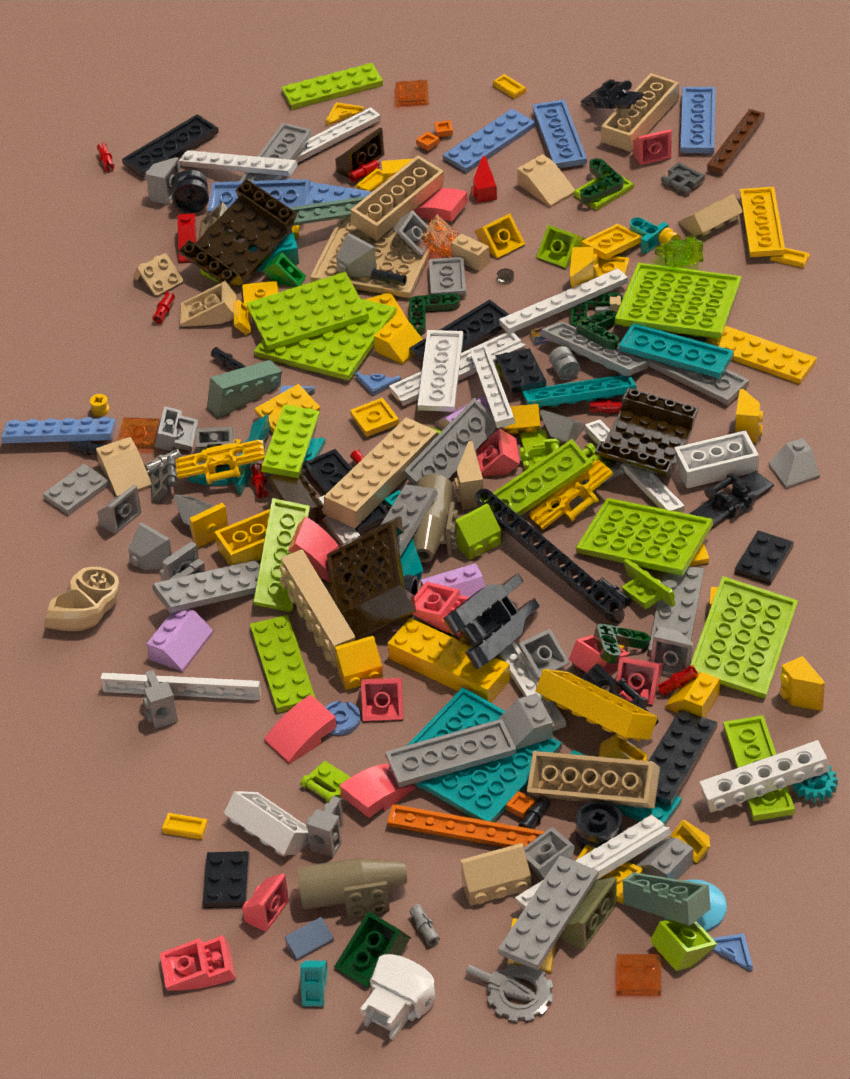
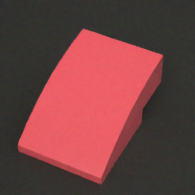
M440 188L413 211L420 218L436 223L440 219L452 222L468 203L467 192L452 188Z
M305 516L296 528L288 552L294 553L302 549L318 576L330 583L327 554L338 547V545L323 528Z
M425 582L414 597L416 612L412 614L431 626L452 634L443 618L469 597L462 596L459 589ZM459 631L456 636L462 637V633Z
M310 694L289 710L275 724L264 738V741L288 764H291L320 745L321 738L337 728L336 717Z
M387 764L365 769L339 785L341 797L368 818L380 809L385 812L392 807V804H396L415 789L413 784L399 788Z
M223 935L204 943L199 938L160 953L167 990L199 989L236 979L230 945Z

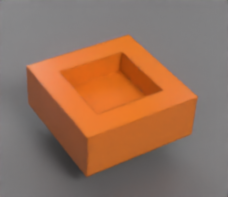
M450 120L434 122L437 137L453 135Z
M428 131L416 139V145L427 151L440 143L439 137Z
M518 791L506 804V810L524 819L527 810L535 805V800Z

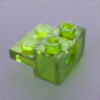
M694 236L685 237V240H671V243H663L660 247L654 248L655 255L663 257L665 265L672 268L704 261L703 241L696 239Z

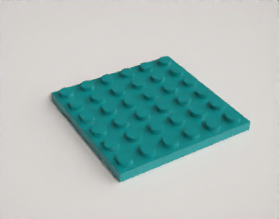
M462 687L408 745L499 720L505 713V710ZM550 738L517 749L515 755L414 784L473 819L495 822L506 810V804L518 791L522 792L528 786L533 751L558 753L562 749V743L554 738Z

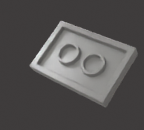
M464 258L429 259L431 295L457 294L459 297L466 296Z
M83 464L44 492L43 497L69 516L109 487L110 483L108 479Z

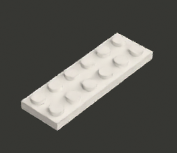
M427 330L418 398L419 411L455 412L463 331Z

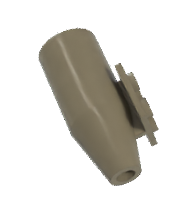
M437 474L425 475L418 480L416 486L434 488L438 495L412 536L420 562L431 561L440 544H447L448 556H452L453 549L457 547L455 520L458 519V510H455L454 502H452L454 486L444 476Z
M354 858L296 867L303 910L346 904L347 917L366 915L368 911L371 913L390 911L388 891L407 884L405 863L401 861Z

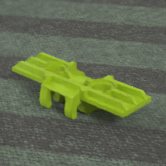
M545 429L537 430L534 433H520L523 447L519 448V454L524 470H527L558 449L560 446L559 440L548 439Z

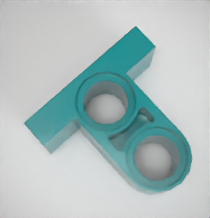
M640 217L630 220V230L642 235L640 243L641 252L646 255L661 244L658 240L659 235L665 228H669V224L664 221L656 226Z
M305 960L300 966L302 1006H324L327 960Z

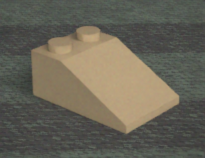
M543 154L517 168L518 185L550 208L574 195L575 188L557 165Z
M224 281L182 302L180 325L182 327L215 325L231 321L234 318L233 303L236 301V294Z
M131 437L96 448L99 466L106 479L109 480L116 497L133 485L137 486L138 492L151 488L150 478Z
M468 441L457 468V478H454L455 488L458 489L455 492L457 503L460 502L462 510L479 507L475 495L480 489H483V478L472 441Z

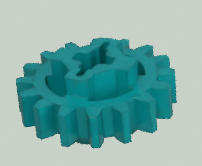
M828 766V772L792 784L794 785L793 790L794 792L798 791V797L804 795L806 801L810 798H813L814 802L817 801V798L825 801V796L831 798L832 792L836 793L838 786L836 771L832 772V767Z

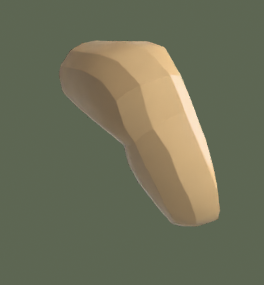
M101 567L81 569L72 577L67 591L51 599L44 628L62 631H84L96 626L104 613L114 605L117 599L119 588L118 576L114 572Z

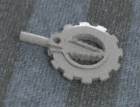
M514 963L507 965V969L503 971L499 969L497 972L494 971L490 974L470 964L468 965L466 973L488 982L487 991L491 992V996L487 997L490 1006L494 1005L496 1008L494 1011L501 1017L503 1015L509 1017V1021L518 1022V1019H525L527 1022L534 1020V1016L538 1014L543 1015L548 1010L547 1004L552 1003L553 994L550 993V989H553L550 979L547 980L545 978L546 973L540 968L537 971L526 965L516 966ZM523 979L529 981L534 985L537 993L532 992V990L526 986L524 987L522 983L520 984L516 980ZM506 997L519 999L520 1001L524 1000V1002L529 1003L526 1005H515L509 1002Z

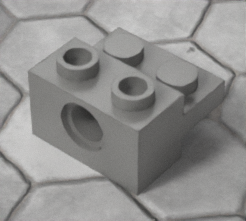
M164 406L154 447L172 451L173 447L191 451L198 419L182 416V410Z
M232 426L195 429L197 453H201L206 448L235 443V429ZM201 461L198 464H204L206 461ZM226 463L217 466H228L229 464Z
M191 541L162 561L163 569L160 570L161 581L205 572L204 562L198 556L197 545Z
M154 670L146 672L147 681H144L146 697H143V703L145 708L148 709L145 711L148 722H152L155 729L178 722L174 696L168 682L159 684Z
M333 796L330 802L325 804L323 811L316 809L313 815L308 817L306 828L308 829L310 851L333 858L341 846L342 837L340 830L344 825L341 798Z

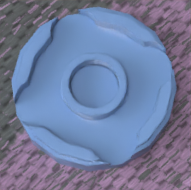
M335 701L325 706L336 717L337 728L329 734L336 736L347 735L358 728L360 724V711L356 705L347 701L346 703Z

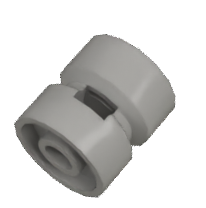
M561 346L551 352L549 361L560 379L570 380L578 375L580 365L568 347Z

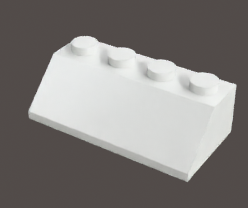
M746 430L674 447L680 476L686 488L724 480L729 473L741 476L754 471L758 472L759 454Z
M233 792L224 814L230 817L229 820L232 823L243 826L248 834L259 837L261 843L275 848L277 854L284 857L286 855H296L309 843L306 825L258 792Z

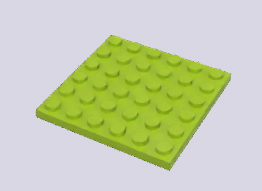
M638 263L615 317V324L625 327L638 324L676 334L683 333L721 339L738 293L742 276Z
M361 299L368 312L369 319L269 351L262 339L254 350V356L349 381L374 346V335L395 316L397 310L393 306Z

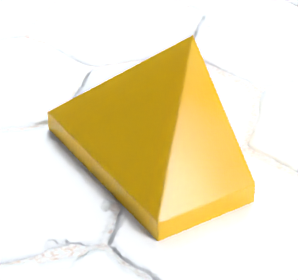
M683 819L670 835L672 838H678L693 847V860L696 863L700 862L711 847L709 835Z

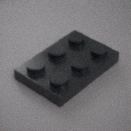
M530 348L495 355V361L511 393L546 386V379Z
M758 530L736 565L735 574L771 585L793 549L794 542Z
M249 851L207 852L203 896L204 908L243 907L247 901Z

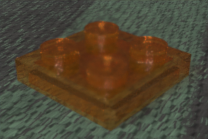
M428 80L395 82L396 107L429 105Z
M436 215L420 239L442 258H450L452 255L451 242L460 234L441 217Z
M123 417L118 441L131 437L137 448L154 449L160 419Z
M617 954V995L661 996V954Z

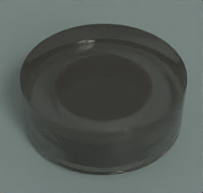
M508 268L499 270L497 272V281L501 284L512 283L514 281V272Z

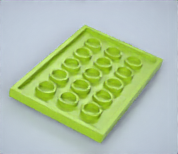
M346 272L246 303L247 309L268 351L369 319L368 312Z
M607 498L576 546V551L579 554L621 563L628 559L640 567L683 576L712 528L713 519Z
M722 576L690 665L696 668L697 673L703 672L720 678L721 685L765 699L798 600Z

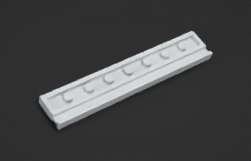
M507 332L476 346L487 345L494 364L496 363L495 355L526 349L525 344H522L521 340L514 333L508 334ZM470 350L461 353L458 381L477 373ZM422 371L389 386V391L398 401H401L403 406L418 400Z
M650 815L577 859L576 862L598 870L599 876L597 879L670 836V828L665 827L664 823ZM543 880L515 897L516 904L524 910Z

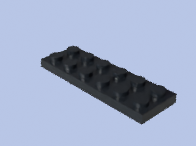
M196 114L122 158V164L144 178L147 170L153 164L178 158L187 150L193 149L218 134L219 129Z
M489 299L441 328L440 331H463L462 352H465L503 329L499 324V319L510 314ZM426 338L409 348V354L422 364Z
M336 449L303 463L306 472L325 494L352 470V467ZM380 503L355 528L356 531L361 534L382 524L389 512L387 508Z
M682 710L678 711L648 760L660 767L656 802L668 806L672 805L717 729L716 721Z

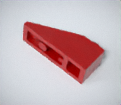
M482 156L473 178V186H471L472 196L476 197L477 203L497 199V185L486 156Z
M195 214L178 215L179 251L189 239L194 243L197 242ZM179 254V263H192Z

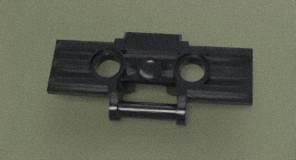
M609 79L580 102L594 108L630 109L631 105H635L637 100L642 99L644 93L629 91L632 87V83L629 80L620 82Z
M757 471L752 472L741 480L733 473H729L724 480L704 490L705 496L710 500L689 514L713 519L714 526L723 519L736 517L755 504L756 498L774 487V484ZM731 484L733 491L727 496L721 492L722 489ZM714 508H721L722 511L717 512V511H714L713 509H714Z
M596 663L581 677V679L599 688L605 685L609 686L608 692L620 698L622 697L619 694L624 691L633 699L630 703L648 711L646 707L649 700L646 697L640 696L628 684L625 678L617 682L599 664Z

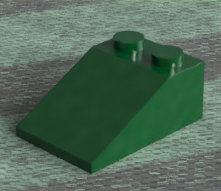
M368 911L334 967L369 988L371 986L370 979L373 976L379 957L384 954L400 956L411 937Z

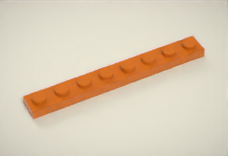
M392 804L387 821L390 827L500 847H509L520 843L525 847L546 832Z

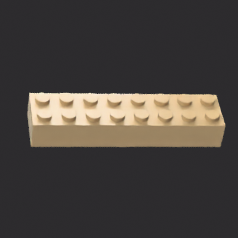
M406 417L324 496L323 514L356 528L407 478L402 472L437 437V431Z

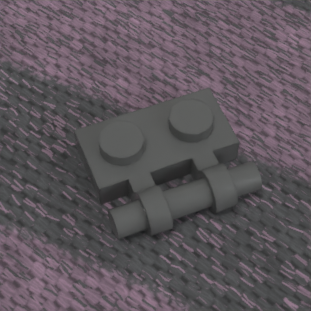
M680 162L668 170V177L665 175L661 177V182L665 183L666 186L674 187L678 192L686 194L691 192V188L688 186L695 189L705 181L704 174Z
M168 456L165 463L160 462L151 473L152 500L159 502L168 494L169 486L173 487L176 485V461L173 456Z

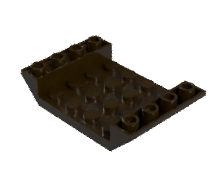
M247 178L235 190L238 198L196 243L189 239L178 251L180 255L220 283L226 281L230 288L243 285L249 280L282 242L288 238L297 216V212ZM227 230H233L229 235L224 234ZM240 238L245 239L243 243H237ZM252 247L258 248L255 252H249Z
M628 388L622 400L620 413L605 441L600 440L594 454L600 459L670 479L677 464L674 447L687 444L699 408Z
M400 516L334 548L327 554L333 601L355 635V641L416 612L414 595L405 589L397 536L404 533L402 517Z

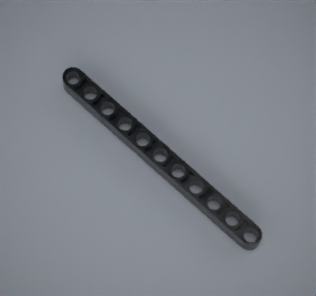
M480 489L476 493L475 499L479 507L488 504L498 525L609 621L618 623L624 619L625 611L621 602L490 490Z

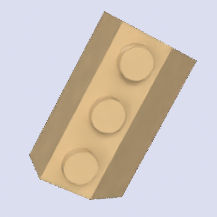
M733 193L678 222L694 236L699 234L705 236L712 232L711 228L715 227V229H718L725 225V221L732 222L738 219L737 215L743 211Z
M522 843L461 860L462 887L470 906L503 898L511 894L522 893L531 888V875Z

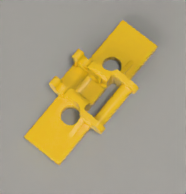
M254 440L237 445L235 443L206 448L201 453L179 457L176 459L177 478L206 474L208 484L235 476L240 478V465L264 460L263 440ZM237 453H243V454L240 455V456H237V457L234 456V455L237 454ZM206 461V463L198 465L199 462ZM229 464L231 470L216 473L217 465Z
M597 459L592 463V468L549 496L534 508L528 516L542 530L563 514L573 522L576 516L591 504L599 501L592 491L614 473ZM584 480H589L587 484L581 485ZM579 495L584 501L572 510L569 503ZM559 503L558 507L551 508L553 504Z

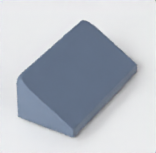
M322 917L285 936L286 947L296 960L334 941Z

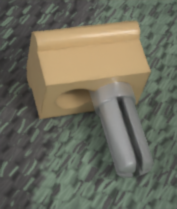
M610 297V306L595 307V312L610 310L617 313L621 305V297Z

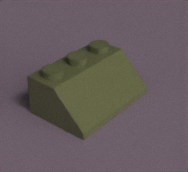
M610 877L594 882L563 930L561 940L585 950L617 906L616 878Z

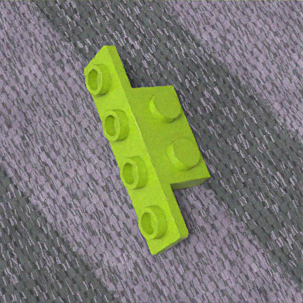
M628 559L623 561L627 575L633 579L621 587L625 595L645 609L660 600H663L671 607L676 605L674 600L675 593L670 587L667 588L659 579L653 578L647 571L639 568L635 562L632 563Z

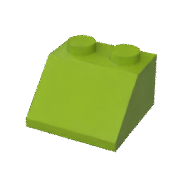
M548 224L536 257L568 268L571 265L572 247H581V241L586 238Z
M488 504L455 520L457 547L470 560L502 544L501 529Z
M670 919L661 921L650 939V942L657 951L663 955L676 971L692 967L717 945L697 921L690 926Z

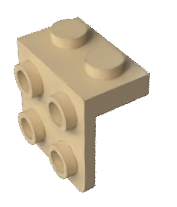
M166 253L160 256L157 255L149 262L138 265L133 275L136 281L143 278L155 296H159L183 282L182 276Z

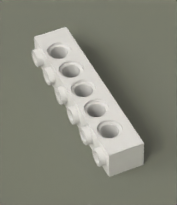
M817 740L700 781L701 792L711 813L737 803H742L748 799L762 796L765 793L782 789L785 786L802 782L805 779L822 775L829 771L828 761Z

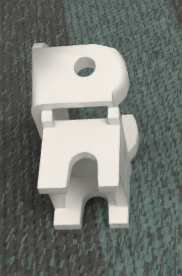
M392 954L380 956L373 976L370 979L372 993L361 1007V1014L366 1016L363 1024L368 1027L371 1022H374L390 1030L389 1037L394 1040L408 1019L411 1021L415 1017L420 1019L433 1006L436 995L432 975L419 964L404 957ZM414 1004L415 1008L410 1014L409 1007Z

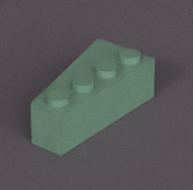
M271 360L210 377L207 408L218 418L227 415L279 387L282 370Z
M635 872L622 880L625 905L688 926L711 909L709 885Z

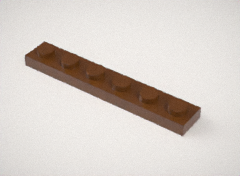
M749 109L709 161L707 170L723 174L764 120L765 113Z

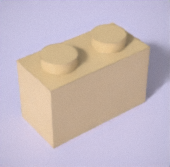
M464 234L459 235L451 242L452 258L463 257L464 265L481 271L490 263L488 245Z

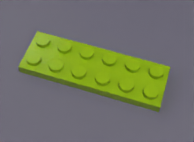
M373 63L288 84L282 86L281 89L293 110L383 86V79Z
M283 405L262 464L261 472L299 478L320 411L311 408H300L294 405Z
M571 439L500 487L493 494L521 516L592 468L593 465L573 439Z
M272 498L253 605L286 612L292 611L293 603L289 598L288 590L284 589L280 583L281 572L279 567L281 566V557L291 554L288 552L292 538L300 521L305 516L308 517L310 506Z
M284 615L250 623L251 632L277 713L291 710L310 694L315 698L289 616Z
M763 715L723 722V728L736 769L777 755ZM787 786L747 800L753 821L795 814V808Z

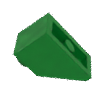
M283 253L271 259L263 270L272 281H277V284L294 288L300 286L306 277Z

